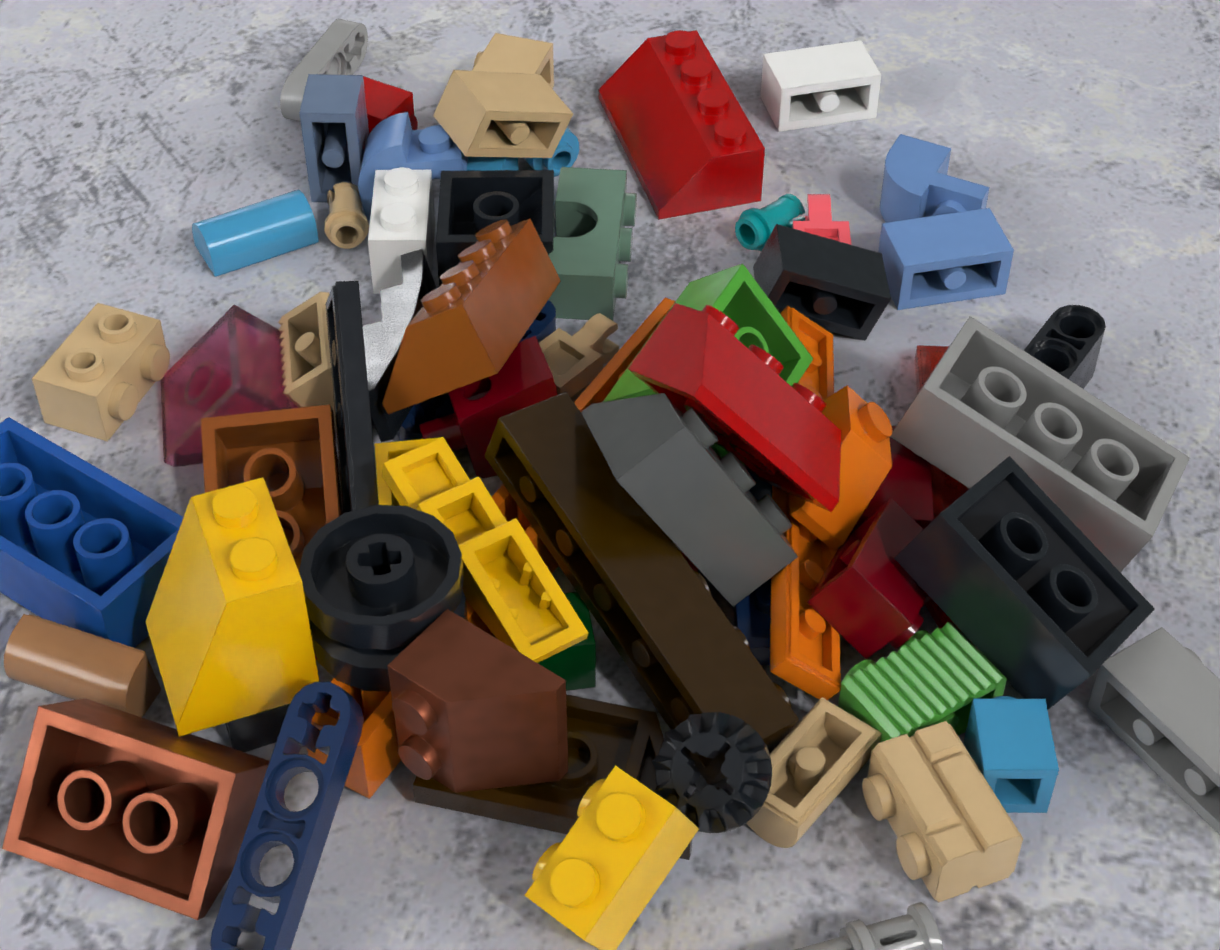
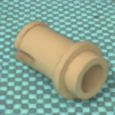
M341 182L333 186L334 192L329 190L327 193L329 215L325 219L324 231L327 238L336 246L351 249L358 246L366 238L369 231V223L367 217L362 213V202L358 187L352 183Z

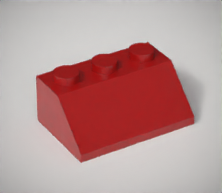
M675 303L628 370L657 394L665 393L682 414L691 407H694L717 436L718 441L716 443L726 452H733L744 467L761 481L832 512L838 504L840 497L841 430L822 414L827 406L826 403L806 387L798 383H793L790 386L779 376L784 368L783 365L760 347L751 344L747 348L734 337L739 330L738 325L718 309L705 305L703 310L699 311Z

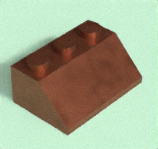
M86 698L38 706L2 849L199 920L206 916L233 871L270 761L192 734L179 737L177 729Z

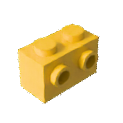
M615 765L606 779L596 781L587 790L577 810L579 818L563 841L551 845L542 854L533 870L532 879L534 882L524 895L569 930L599 950L617 949L699 830L678 808Z

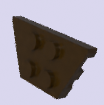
M566 694L568 772L560 781L455 793L433 778L425 780L416 776L413 783L414 800L416 803L568 834L579 818L577 810L587 790L596 781L606 779L615 765L653 792L655 791L657 786L656 770L652 760L659 754L664 743L657 713ZM692 840L679 858L690 860Z

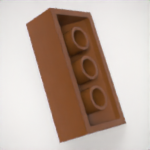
M504 219L480 230L475 235L478 240L476 244L468 247L458 255L461 262L440 276L441 286L429 292L421 299L423 307L406 326L382 402L388 414L495 375L500 371L561 282L531 219L510 226L507 219Z

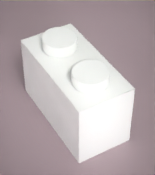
M861 40L763 54L760 97L778 132L871 119L877 116L881 73Z
M400 167L392 170H375L368 248L373 294H380L382 289L403 284L401 255L423 249L432 273L435 212L431 169L412 170Z

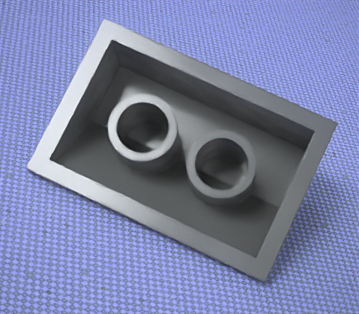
M665 393L593 403L581 412L619 484L732 606H735L798 557L783 534L792 527L789 519L770 495L766 494L760 500H757L752 495L749 489L756 485V482L733 452L730 451L720 458L711 446L718 441V438L694 407H691L682 414Z

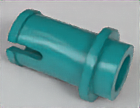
M785 194L761 209L749 208L743 211L735 225L738 241L748 250L762 251L776 224L792 228L793 221H805V217L799 216L805 213L802 202L793 194Z

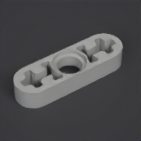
M336 19L287 77L283 85L280 108L284 118L300 122L299 112L308 74L353 75L364 60L368 45V33L364 24Z

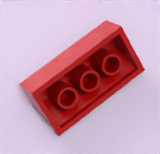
M677 30L667 35L647 38L598 89V98L658 220L761 201L765 147L698 31Z

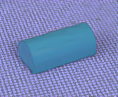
M299 189L192 224L195 247L215 277L319 242L317 225L312 209L305 195Z

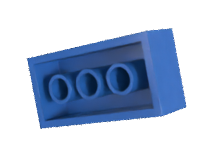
M10 417L6 418L0 423V592L41 618L135 648L149 635L145 621L183 516Z

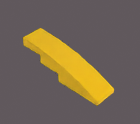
M444 437L383 463L382 477L400 506H408L431 514L453 532L462 554L463 592L466 600L498 640L539 663L587 639L589 632L517 518L507 522L480 477L469 479Z

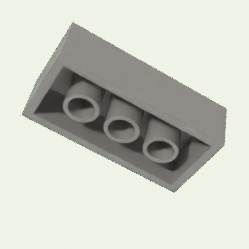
M969 316L890 436L969 489L1010 456L1120 572L1153 537L1190 459L1187 455L971 316Z

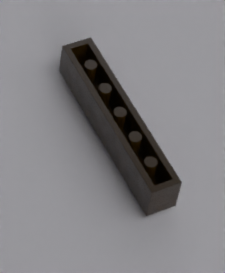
M567 392L500 417L486 450L485 458L670 730L685 721L689 714L720 711L738 717L751 725L762 737L770 754L799 721V718L791 709L788 696L777 683L771 681L752 654L745 635L739 628L730 623L712 598L709 586L703 576L690 567L673 541L616 480L582 413ZM727 751L725 753L720 752L714 759L690 753L689 756L695 761L694 765L698 768L707 784L714 785L726 778L720 768L726 760L724 755Z

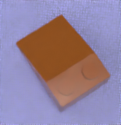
M331 405L201 418L205 493L264 477L299 571L303 549L321 527L344 514L336 421Z

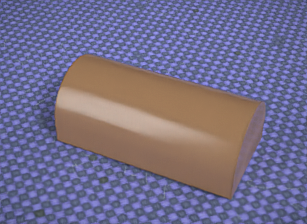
M23 614L13 629L5 648L4 669L9 678L73 700L86 698L143 717L161 691L145 651L32 614Z

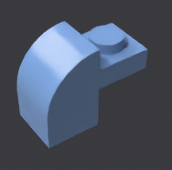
M404 112L382 120L373 128L365 144L358 180L359 195L367 220H370L375 170H392L400 167L412 170L431 169L432 179H441V171L467 170L468 157H465L441 125L412 130L409 114Z
M900 134L885 159L880 213L887 223L985 209L990 187L947 175L951 148Z

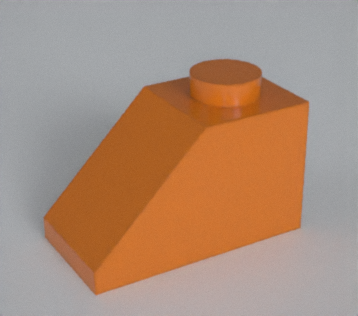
M848 385L823 400L827 406L822 414L841 430L840 497L838 504L832 512H829L789 493L790 515L832 550L844 544L892 467L889 437L892 435L893 430L888 416L875 402L867 403Z

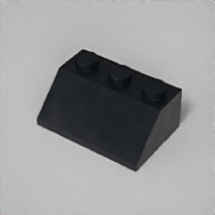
M1010 456L942 511L894 558L914 579L917 585L955 623L962 633L1007 678L1011 686L1024 699H1046L1047 710L1091 677L1155 610Z

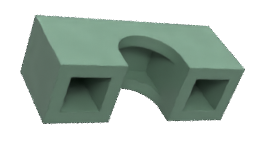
M561 167L555 199L556 237H554L553 252L549 254V258L561 280L548 299L556 308V318L589 320L592 316L601 313L613 321L616 298H627L628 264H620V262H631L633 229L625 228V226L635 227L637 193H627V170Z

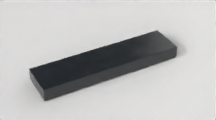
M336 281L325 304L343 513L379 505L359 281Z

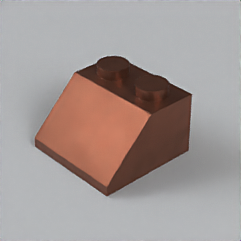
M447 609L387 665L398 741V754L405 766L416 776L425 780L433 778L453 792L459 793L560 781L568 772L566 680Z

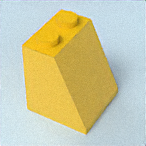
M264 477L191 496L145 621L179 737L290 704L295 694L304 686L319 682L302 579Z

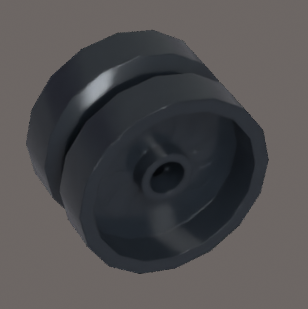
M373 505L346 512L321 527L303 549L299 574L303 583L314 651L318 663L337 681L363 691L391 692L387 665L443 612L448 609L468 621L466 597L463 592L464 573L461 551L453 532L431 514L408 506Z

